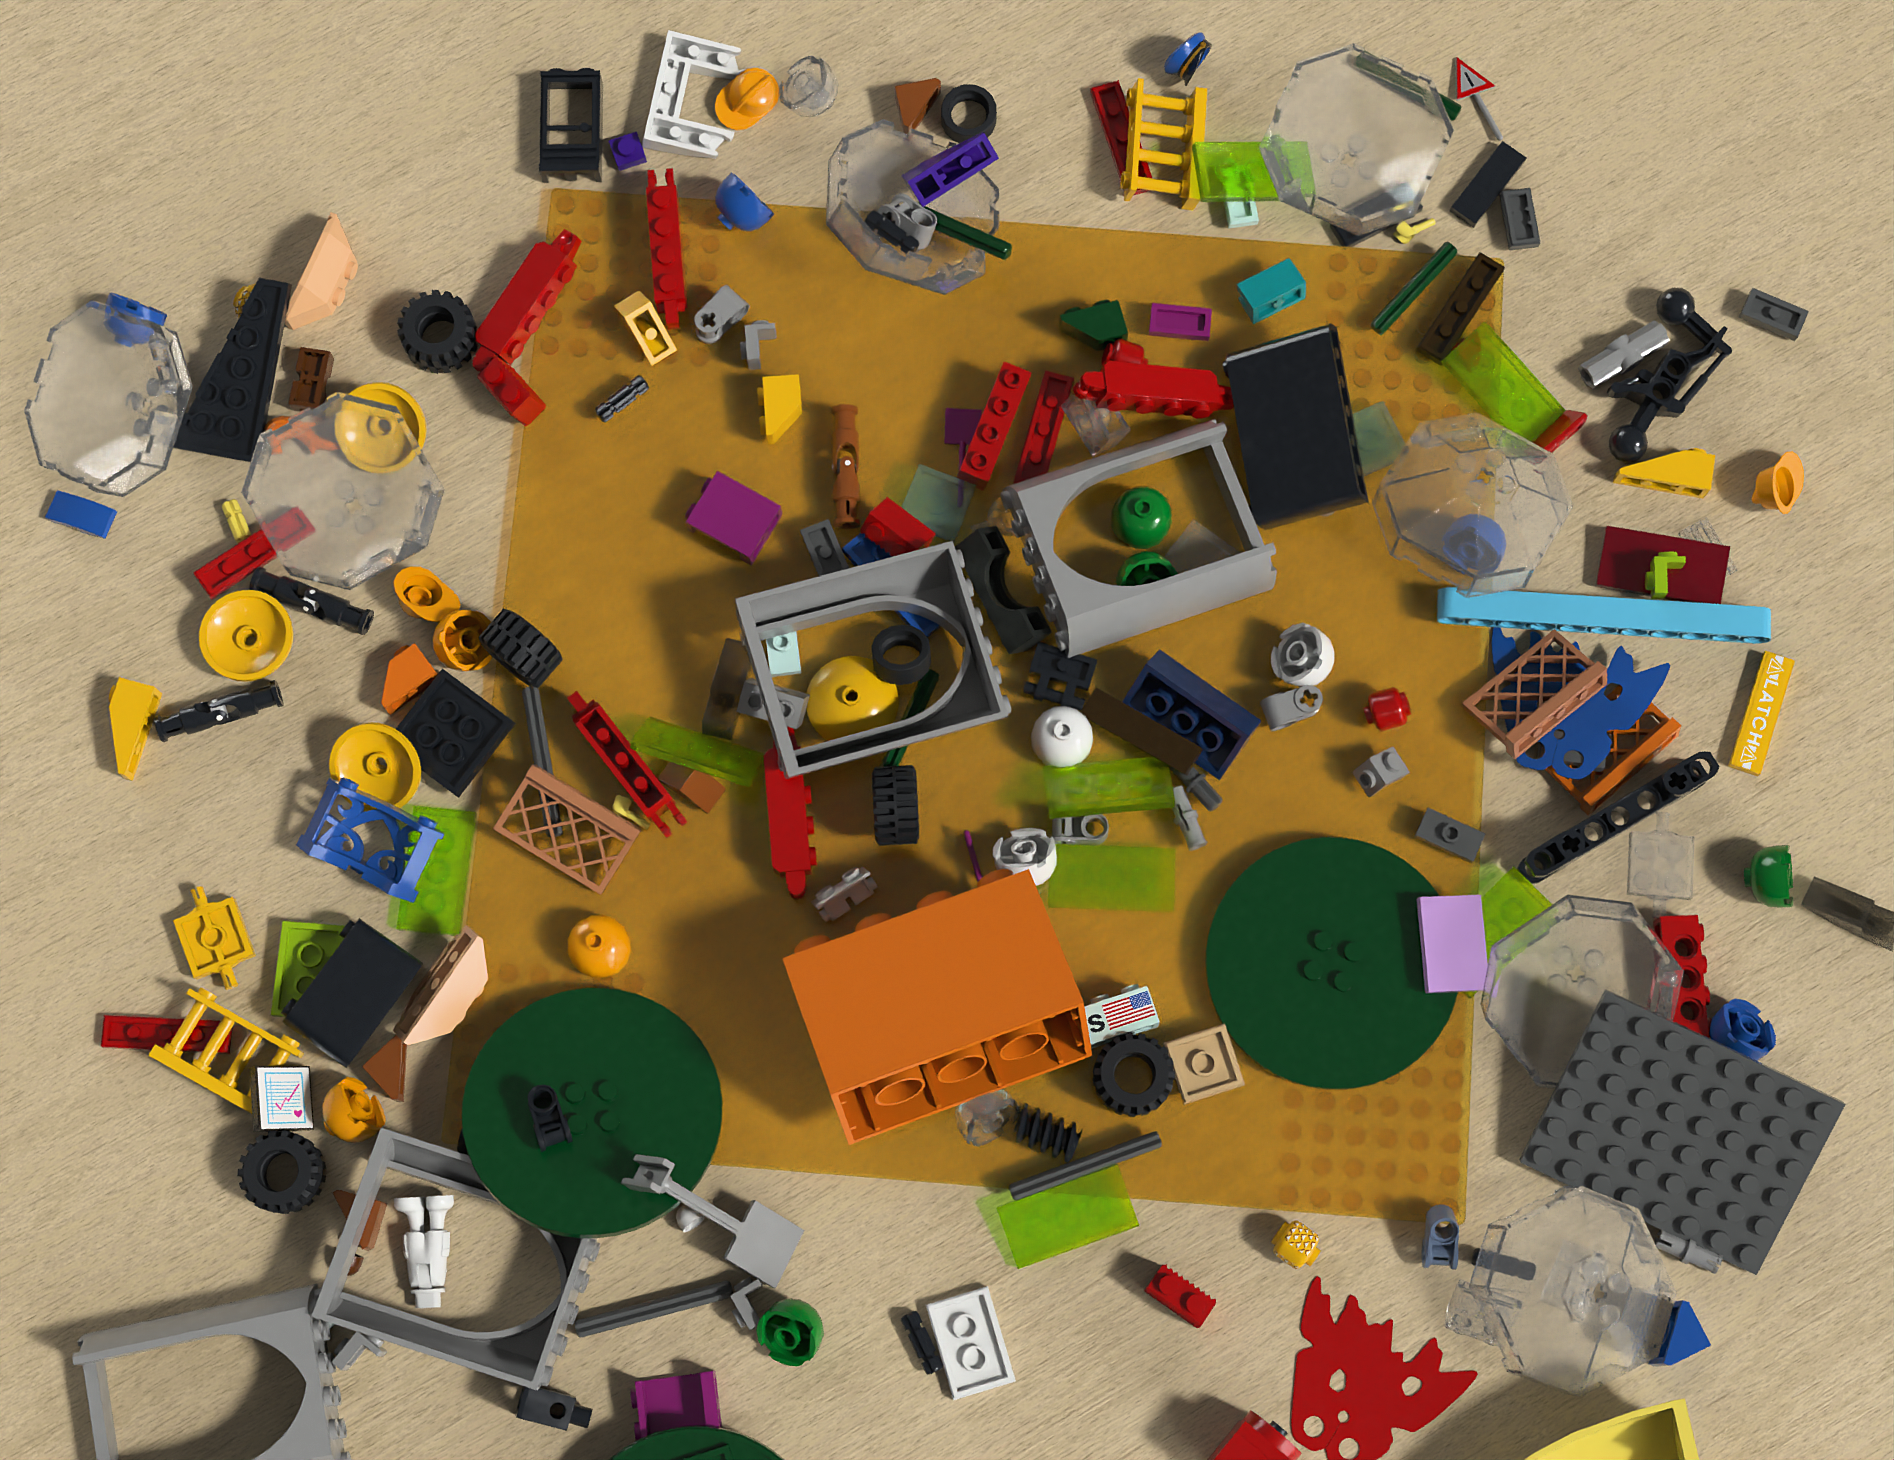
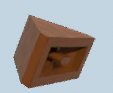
M932 78L895 86V100L905 138L910 139L941 94V81L939 79Z
M677 754L673 756L657 778L661 783L706 814L711 812L726 791V788L702 767Z
M397 1035L387 1042L362 1067L392 1100L404 1102L407 1044Z
M336 1190L333 1192V1195L347 1220L356 1194ZM378 1200L374 1201L359 1242L362 1250L369 1251L374 1248L388 1203Z

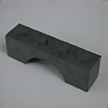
M997 526L979 528L955 546L956 550L960 549L965 563L964 568L973 583L974 590L979 595L987 615L993 622L1001 642L1009 655L1030 650L1052 633L1039 606H1024L1018 603L1009 593L1005 583L1004 570L1011 552Z

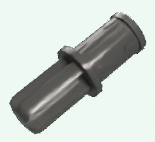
M1169 766V770L1187 787L1186 792H1192L1208 811H1213L1221 805L1222 797L1205 780V774H1200L1192 767L1188 776Z

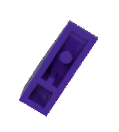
M981 132L923 161L901 176L915 200L924 207L998 160L999 157L985 133Z

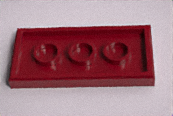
M1606 526L1595 587L1651 596V590H1646L1645 575L1646 572H1650V562L1654 556H1658V553L1677 552V556L1686 557V563L1681 569H1667L1668 593L1664 599L1721 604L1731 546Z

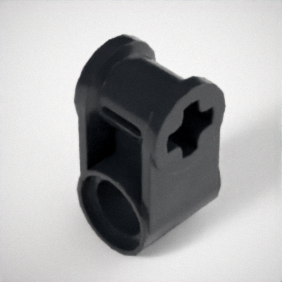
M544 1084L533 1087L527 1098L529 1112L533 1121V1129L540 1151L544 1152L546 1147L564 1141L567 1143L573 1142L566 1117L562 1113L554 1089ZM543 1097L552 1101L550 1106L545 1109L537 1108L534 1105L537 1099Z

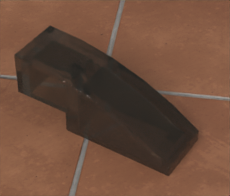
M730 638L725 640L711 684L710 697L702 719V734L731 741L733 739L740 715L739 712H736L744 682L749 679L752 669L746 645L742 646L741 641Z
M1814 876L1801 906L1832 924L1893 952V911L1875 905V900Z

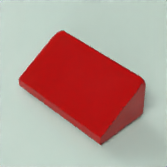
M1564 411L1524 446V450L1537 463H1541L1582 428L1588 419V415L1584 412Z

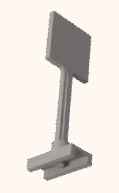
M635 1155L633 1160L639 1163L640 1167L633 1179L623 1178L621 1184L631 1190L656 1194L666 1193L733 1233L734 1237L723 1259L770 1287H777L804 1232L803 1229L756 1200L751 1201L740 1222L672 1181L670 1174L675 1166L674 1163L666 1158Z

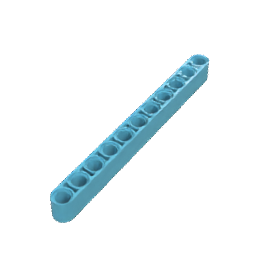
M1458 587L1441 588L1437 593V622L1442 624L1546 631L1555 629L1562 632L1753 644L1771 641V609L1766 607Z

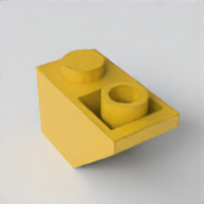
M799 374L762 377L763 387L757 388L759 406H764L765 416L759 417L760 434L766 435L768 445L775 444L802 414Z

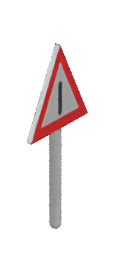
M1456 57V101L1473 95L1497 140L1501 141L1503 136L1479 95L1483 91L1495 88V85Z

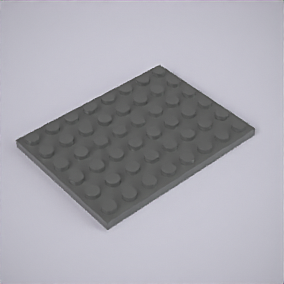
M1605 989L1519 1160L1521 1163L1671 1235L1688 1242L1690 1239L1696 1241L1697 1246L1718 1255H1723L1722 1259L1757 1275L1846 1104L1833 1096Z

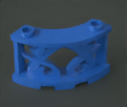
M341 777L340 781L329 778L326 783L328 784L312 820L305 834H301L296 846L309 856L323 860L341 869L347 870L350 865V869L358 874H363L362 879L385 893L414 903L419 893L414 888L437 839L442 840L445 835L435 828L437 822L422 815L417 818L384 800L357 789L359 784L350 779ZM338 794L349 798L352 802V807L348 810L342 805H338L339 813L346 818L342 821L329 813ZM364 803L377 808L376 810L363 812ZM397 819L407 824L402 830ZM325 820L334 825L319 840H316ZM383 820L391 834L394 850H381L373 854L368 861L362 860L364 854L363 841L353 828L367 822ZM413 831L421 834L417 842L411 841L410 836ZM343 834H347L354 843L351 851H346L343 848V843L349 841V839L342 836ZM415 846L411 855L406 853L405 847ZM383 857H395V861L387 860L389 866L386 870L381 867L380 862Z

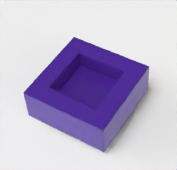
M637 131L608 140L619 171L647 162Z

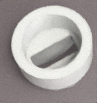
M686 1205L681 1206L676 1214L677 1223L683 1232L694 1229L705 1218Z

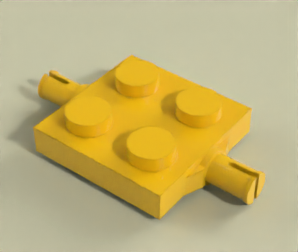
M203 886L196 887V889L193 888L190 890L196 908L189 914L173 920L193 978L198 980L213 973H220L225 990L233 989L232 986L235 988L239 984L232 968L240 962L256 956L237 901L232 896L220 902L208 903Z

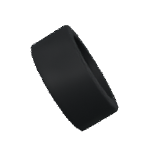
M963 84L953 88L945 96L941 105V125L946 135L953 141L961 143L981 132H984L988 138L993 133L996 126L997 105L993 96L985 88L974 84ZM963 101H975L985 108L986 119L981 126L976 128H962L957 126L952 120L951 112L953 107Z
M896 625L882 630L874 638L871 646L874 671L879 678L890 684L905 685L922 679L929 671L931 665L929 639L921 630L913 626ZM895 646H910L920 653L915 660L906 664L890 663L883 658L885 652Z

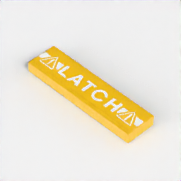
M1766 650L1762 653L1728 767L1757 777L1761 774L1795 660Z

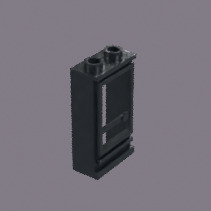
M553 68L549 71H540L539 173L542 182L549 183V173H564L567 181H576L577 173H594L596 182H602L603 81L600 70L595 71L591 68H581L578 71H565L560 68ZM550 89H592V125L583 122L580 125L550 126ZM592 130L591 144H549L550 131H582L586 133Z

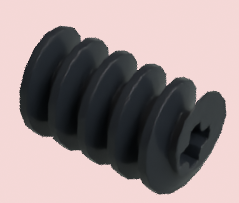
M1024 1103L1013 1133H1016L1017 1144H1020L1027 1137L1028 1148L1030 1149L1040 1142V1152L1043 1154L1051 1146L1053 1158H1057L1063 1151L1064 1161L1068 1163L1073 1158L1083 1128L1077 1133L1076 1122L1074 1121L1067 1128H1064V1117H1060L1055 1123H1052L1051 1112H1048L1041 1119L1040 1108L1038 1107L1031 1114H1028V1103Z

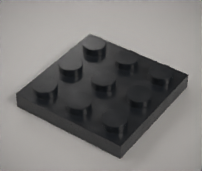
M442 668L396 730L401 732L414 746L420 760L421 770L459 798L516 723Z

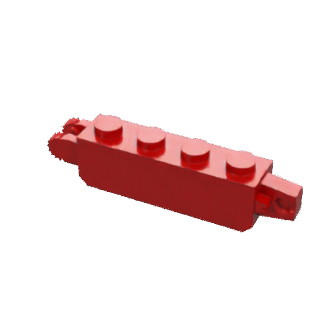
M666 168L665 179L667 186H656L657 175L655 170H647L648 187H646L654 301L658 314L665 313L667 330L680 329L678 312H685L688 305L680 205L674 180L673 168Z
M563 229L550 245L544 241L534 245L475 333L476 341L481 345L472 360V365L477 371L481 372L495 357L501 358L511 366L513 361L521 355L524 345L530 336L538 330L542 318L548 309L554 306L558 294L574 275L577 265L573 262V259L582 242L575 234Z
M1108 361L1099 372L1086 371L1083 373L1080 381L1076 382L1073 387L1075 397L1081 400L1095 401L1096 408H1106L1109 411L1128 410L1136 411L1139 414L1151 412L1162 413L1166 416L1185 415L1192 416L1195 419L1208 418L1213 411L1232 410L1234 407L1231 387L1218 384L1217 376L1211 370Z
M578 691L571 694L567 699L577 711L571 716L574 724L651 822L654 821L666 838L671 836V829L660 819V816L670 810L677 823L682 826L685 825L688 821L675 806L677 803L600 704L595 702L594 699L587 704Z
M787 726L793 750L801 749V746L797 745L794 728ZM773 739V748L768 749L763 755L772 867L779 877H786L789 896L794 898V900H799L805 897L804 895L807 891L805 889L807 887L806 875H812L811 866L817 865L816 847H810L809 835H815L813 816H807L806 804H812L811 785H805L804 774L788 779L784 777V772L780 771L777 763L778 752Z

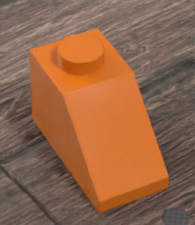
M415 643L398 649L393 655L394 658L389 661L381 704L390 715L424 692L438 675Z

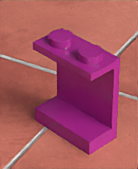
M717 471L713 479L709 477L703 484L701 489L703 495L698 503H692L686 512L685 519H687L688 531L694 534L697 529L738 552L741 560L752 566L783 515L781 506Z
M716 1371L635 1381V1389L630 1390L632 1408H638L639 1422H634L636 1440L657 1431L680 1426L702 1425L722 1428Z

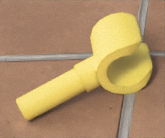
M1431 218L1414 225L1412 228L1403 221L1397 226V231L1393 235L1401 243L1407 244L1417 233L1435 225V220Z
M617 795L612 805L613 812L619 816L631 819L645 830H648L651 824L635 812L629 810L632 800Z

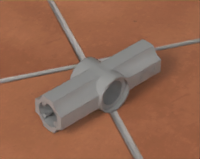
M1654 320L1629 336L1627 334L1620 336L1611 342L1603 352L1580 365L1578 369L1582 380L1587 386L1594 389L1619 373L1623 375L1631 371L1645 357L1668 344L1670 340L1666 329L1661 323Z

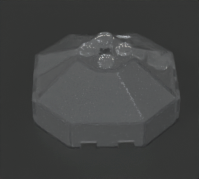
M1353 43L1297 62L1292 76L1277 102L1273 119L1259 146V150L1281 202L1359 236L1415 216L1449 145L1454 129L1432 77L1423 73L1417 76L1404 70L1403 64L1381 56L1380 59L1365 53L1364 47ZM1349 153L1350 157L1357 158L1353 163V167H1349L1348 164H1342L1341 161L1344 160V154Z
M885 119L842 137L828 160L826 225L865 270L943 295L985 274V252L982 249L974 248L934 230L928 247L917 249L915 253L909 251L906 255L900 250V246H893L877 234L878 230L872 231L865 223V219L871 211H878L881 206L890 204L893 197L899 193H904L917 202L901 175L923 161L957 145L956 143L949 142L944 147L932 143V135L911 128L908 134L893 130L895 123ZM980 170L926 205L930 209L992 236L999 228V211L995 210V204L999 199V188L983 170Z
M91 300L50 328L46 341L53 343L48 360L40 359L33 381L40 384L35 400H27L24 412L40 466L55 470L60 473L59 475L76 483L84 484L94 492L125 497L167 469L193 385L176 331L120 307ZM145 402H150V406L147 408L148 413L142 412Z
M336 392L327 397L328 401L313 410L309 407L288 419L289 423L274 431L270 428L259 435L241 493L252 509L281 564L291 576L351 590L427 548L445 489L397 406ZM354 499H358V504L362 506V509L355 510L354 514H350L346 504L352 503Z
M1479 413L1420 422L1380 482L1372 502L1389 554L1400 561L1406 558L1419 565V572L1439 583L1444 579L1457 586L1456 592L1466 598L1526 588L1573 508L1554 454ZM1480 471H1484L1486 475L1492 476L1489 479V483H1485L1483 479H1477Z
M1566 895L1492 945L1480 1005L1487 1023L1492 1029L1496 1030L1503 1039L1505 1046L1517 1061L1521 1062L1535 1084L1539 1087L1556 1088L1605 989L1673 1021L1684 970L1633 903ZM1575 966H1580V970L1585 972L1584 976L1580 975L1577 977V980H1572L1571 975L1567 974L1568 970H1573Z
M1563 1186L1555 1190L1554 1194L1544 1199H1537L1516 1210V1213L1488 1224L1470 1280L1469 1289L1473 1298L1478 1299L1485 1314L1482 1318L1492 1340L1499 1345L1504 1356L1501 1360L1507 1372L1558 1392L1582 1397L1659 1355L1677 1292L1638 1208L1583 1186ZM1599 1283L1601 1284L1600 1290L1604 1292V1297L1597 1298L1596 1302L1592 1301L1593 1295L1589 1293L1590 1287H1596Z

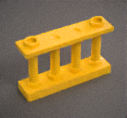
M1138 78L1133 88L1128 89L1126 95V106H1130L1126 171H1123L1120 181V189L1124 190V201H1130L1137 189L1178 194V197L1182 198L1181 209L1193 211L1201 200L1207 88L1195 87L1190 97L1178 99L1143 93L1144 79ZM1142 105L1183 111V114L1187 115V124L1180 127L1141 121ZM1140 133L1181 139L1185 143V152L1180 155L1140 149ZM1139 161L1178 166L1180 170H1184L1183 180L1173 182L1139 177L1138 163Z
M201 987L198 992L189 988L186 994L196 999V1002L171 1043H166L164 1048L155 1044L148 1056L261 1119L259 1085L257 1084L253 1091L250 1090L246 1095L236 1089L239 1085L237 1082L238 1078L263 1038L279 1046L267 1068H282L291 1053L302 1058L304 1052L297 1049L300 1043L285 1034L279 1039L215 1003L214 1001L217 996ZM210 1007L223 1014L224 1017L198 1060L194 1058L193 1062L189 1063L180 1058L183 1054L181 1049L206 1008ZM237 1022L252 1032L226 1075L222 1074L220 1079L209 1074L211 1069L209 1065L234 1023Z

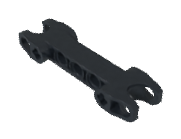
M1702 751L1694 754L1581 823L1538 846L1520 861L1516 869L1524 883L1528 885H1534L1545 880L1587 853L1697 790L1716 775L1720 766L1711 752ZM1703 759L1707 761L1710 766L1709 774L1705 771L1701 762L1695 760ZM1693 769L1698 772L1699 776L1694 773ZM1638 796H1643L1649 800L1650 809H1643L1639 806L1637 802ZM1611 812L1620 813L1624 818V824H1615L1611 819ZM1585 827H1591L1597 832L1598 839L1596 841L1589 840L1585 836ZM1534 860L1542 864L1543 870L1535 866ZM1526 865L1531 871L1533 877L1527 874L1525 870Z

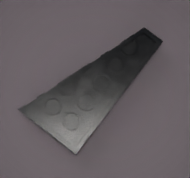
M264 278L258 279L242 308L240 318L234 329L231 328L226 338L228 340L222 351L215 357L195 394L196 398L188 413L185 412L180 421L182 424L176 435L169 441L167 447L259 464L291 293V284Z

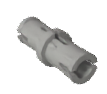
M1177 786L1165 792V796L1168 798L1176 817L1174 818L1175 825L1180 827L1188 845V850L1193 851L1205 846L1208 842L1205 840L1197 821L1199 815L1196 810L1192 809L1184 786Z
M1659 1230L1657 1235L1660 1237L1655 1238L1653 1248L1679 1257L1680 1262L1684 1264L1690 1262L1713 1274L1718 1271L1719 1267L1716 1265H1721L1723 1255H1718L1697 1246L1696 1241L1691 1239L1688 1242L1664 1230Z

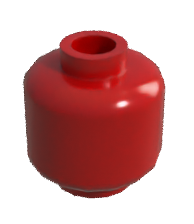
M1117 339L1113 343L1106 345L1101 359V366H1104L1108 361L1148 364V359L1144 358L1145 352L1141 345L1124 339Z
M1396 687L1371 693L1368 696V706L1363 707L1368 725L1374 723L1379 731L1403 726L1407 723V716L1412 715L1405 691L1400 692Z

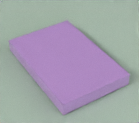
M1481 895L1417 898L1425 993L1490 990Z

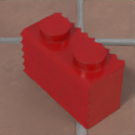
M495 357L477 375L480 382L503 408L524 426H528L546 408L543 400L529 387L519 373L499 357Z
M888 497L870 511L860 529L861 534H865L866 538L868 537L876 545H880L881 549L884 548L885 552L890 553V556L927 548L936 535L934 531Z
M1167 1264L1158 1268L1144 1289V1292L1196 1328L1201 1327L1216 1305V1299H1211L1210 1295H1205V1291L1200 1292L1199 1287L1195 1288L1194 1283L1189 1284V1280H1184L1183 1276L1178 1277V1272L1173 1273L1172 1268H1167Z

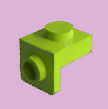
M1677 552L1658 553V556H1654L1650 562V572H1646L1645 588L1646 590H1651V599H1664L1668 593L1667 569L1683 568L1686 563L1685 556H1677Z

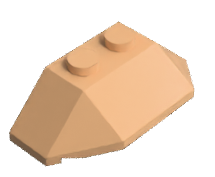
M330 213L328 221L288 303L285 325L289 329L295 330L332 315L336 306H340L343 303L346 293L345 287L348 281L352 280L357 273L358 264L344 228L335 213Z
M466 925L460 934L456 935L446 945L409 998L401 1014L400 1022L393 1029L396 1035L407 1045L451 1033L456 1025L463 1021L466 1011L474 999L483 992L484 985L488 981L483 939L471 927Z

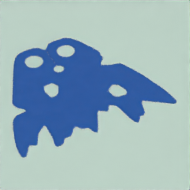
M1494 627L1492 633V655L1494 671L1498 675L1521 655L1517 651L1513 637L1505 638L1501 628ZM1532 631L1530 633L1529 649L1542 639L1537 632ZM1575 641L1573 645L1580 650L1578 643ZM1550 644L1545 648L1544 655H1563V649L1555 652ZM1620 646L1616 650L1607 669V685L1614 683L1622 686V693L1616 700L1610 701L1604 695L1606 685L1538 740L1545 748V753L1541 758L1532 759L1524 752L1516 758L1517 762L1523 767L1541 771L1552 765L1558 775L1579 780L1588 776L1607 757L1611 750L1612 741L1607 731L1629 730L1635 724L1663 685L1670 670V664L1665 663L1635 673L1632 656L1627 654L1624 648ZM1540 663L1525 664L1522 667L1521 674H1540ZM1544 663V674L1563 673V663ZM1566 663V674H1580L1586 669L1580 663ZM1510 681L1511 684L1504 687L1500 693H1517V682ZM1521 682V693H1539L1540 682ZM1562 682L1543 683V693H1557L1562 689ZM1500 700L1502 711L1516 712L1517 700ZM1520 700V712L1535 711L1538 701ZM1505 719L1507 732L1516 726V719ZM1557 729L1563 730L1565 732L1564 738H1555L1554 731ZM1571 750L1580 752L1584 758L1583 764L1576 769L1568 767L1564 763L1565 753Z

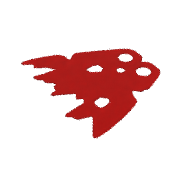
M1317 1276L1309 1289L1301 1322L1302 1335L1313 1344V1347L1300 1351L1296 1359L1291 1416L1292 1434L1299 1444L1311 1451H1319L1326 1448L1328 1460H1348L1343 1458L1339 1452V1445L1346 1438L1356 1440L1360 1447L1358 1456L1350 1460H1377L1388 1452L1390 1445L1393 1443L1392 1428H1400L1409 1432H1416L1458 1399L1473 1383L1478 1374L1477 1371L1441 1373L1439 1368L1443 1352L1438 1348L1436 1338L1431 1339L1411 1362H1403V1352L1394 1353L1391 1351L1393 1320H1388L1384 1325L1375 1323L1368 1326L1366 1314L1359 1308L1358 1300L1353 1295L1349 1296L1343 1313L1337 1324H1334L1330 1314V1295L1322 1294L1321 1278ZM1338 1369L1344 1371L1346 1375L1345 1389L1340 1392H1336L1329 1386L1332 1375ZM1414 1376L1421 1380L1422 1387L1413 1396H1406L1404 1394L1402 1384L1408 1377ZM1341 1411H1346L1349 1414V1420L1346 1423H1340L1338 1420V1414ZM1316 1416L1323 1421L1324 1431L1321 1436L1310 1437L1305 1433L1304 1422L1307 1418Z

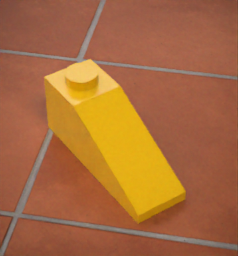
M1699 448L1682 450L1622 467L1613 477V483L1703 499L1711 490L1715 455L1707 454L1705 450Z
M119 677L117 684L113 685L109 692V711L118 774L126 780L133 781L162 693L154 686Z

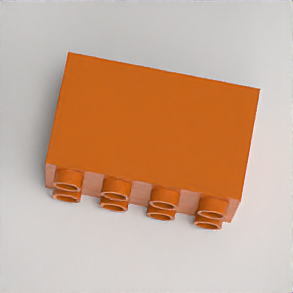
M1009 869L995 870L983 876L978 881L977 888L955 896L948 891L934 892L925 896L917 903V910L892 918L887 913L868 916L856 925V932L834 940L825 935L807 938L795 947L794 954L782 958L849 1145L1092 1056L1084 1001L1029 869L1016 874Z

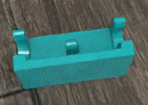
M1288 258L1238 283L1237 290L1241 295L1238 299L1252 324H1255L1305 299L1306 281L1291 259Z

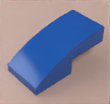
M57 490L45 518L53 523L75 528L84 534L106 539L117 511L94 501Z

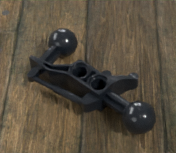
M1670 288L1661 293L1656 304L1657 314L1663 322L1669 325L1682 324L1705 346L1702 349L1685 354L1671 349L1661 359L1653 373L1642 369L1635 377L1627 378L1622 382H1614L1608 388L1607 394L1609 397L1626 398L1640 406L1630 424L1619 426L1611 433L1609 439L1610 452L1619 461L1626 463L1639 460L1646 452L1648 445L1646 431L1655 416L1679 417L1685 411L1688 403L1708 381V377L1724 358L1732 353L1731 347L1722 340L1727 328L1723 326L1717 332L1694 311L1695 301L1693 296L1683 288ZM1714 351L1718 352L1720 355L1705 373L1698 377L1680 400L1675 399L1674 397L1688 373L1703 365L1712 356ZM1667 366L1674 367L1677 375L1671 374ZM1653 390L1659 391L1663 396V400L1656 398Z

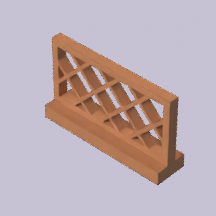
M1554 629L1465 700L1462 706L1463 709L1506 746V752L1516 759L1607 685V668L1599 661L1596 663L1592 662ZM1554 641L1563 648V655H1544L1545 648ZM1527 663H1540V674H1521L1522 667ZM1544 663H1563V673L1544 674ZM1566 663H1580L1586 669L1580 674H1566ZM1504 681L1517 682V693H1498L1499 685ZM1521 682H1540L1539 693H1521ZM1562 682V689L1557 693H1543V683ZM1481 700H1494V711H1479L1475 705ZM1498 700H1517L1516 712L1498 711ZM1520 700L1539 701V707L1533 712H1520ZM1497 719H1516V726L1505 734L1497 727Z
M536 764L531 765L524 780L493 828L600 895L642 830ZM529 784L540 791L543 804L525 808L522 794ZM545 794L556 801L547 803ZM519 801L521 809L512 811ZM561 803L567 807L570 820L552 824L548 806ZM544 807L548 825L530 829L526 811ZM572 811L582 817L574 819ZM522 812L526 831L513 833L503 827L509 815ZM588 820L594 824L597 837L579 841L575 823ZM571 824L575 842L557 846L553 828ZM599 827L609 834L601 836ZM549 829L553 847L540 850L534 846L531 833ZM527 834L529 842L519 836ZM616 837L625 843L618 855L606 857L602 839ZM598 840L602 858L584 862L580 844ZM576 845L580 864L571 866L563 864L558 849ZM554 851L556 859L546 852ZM616 859L609 869L607 861ZM603 862L606 876L601 884L598 885L588 879L585 866ZM581 867L583 875L573 869Z

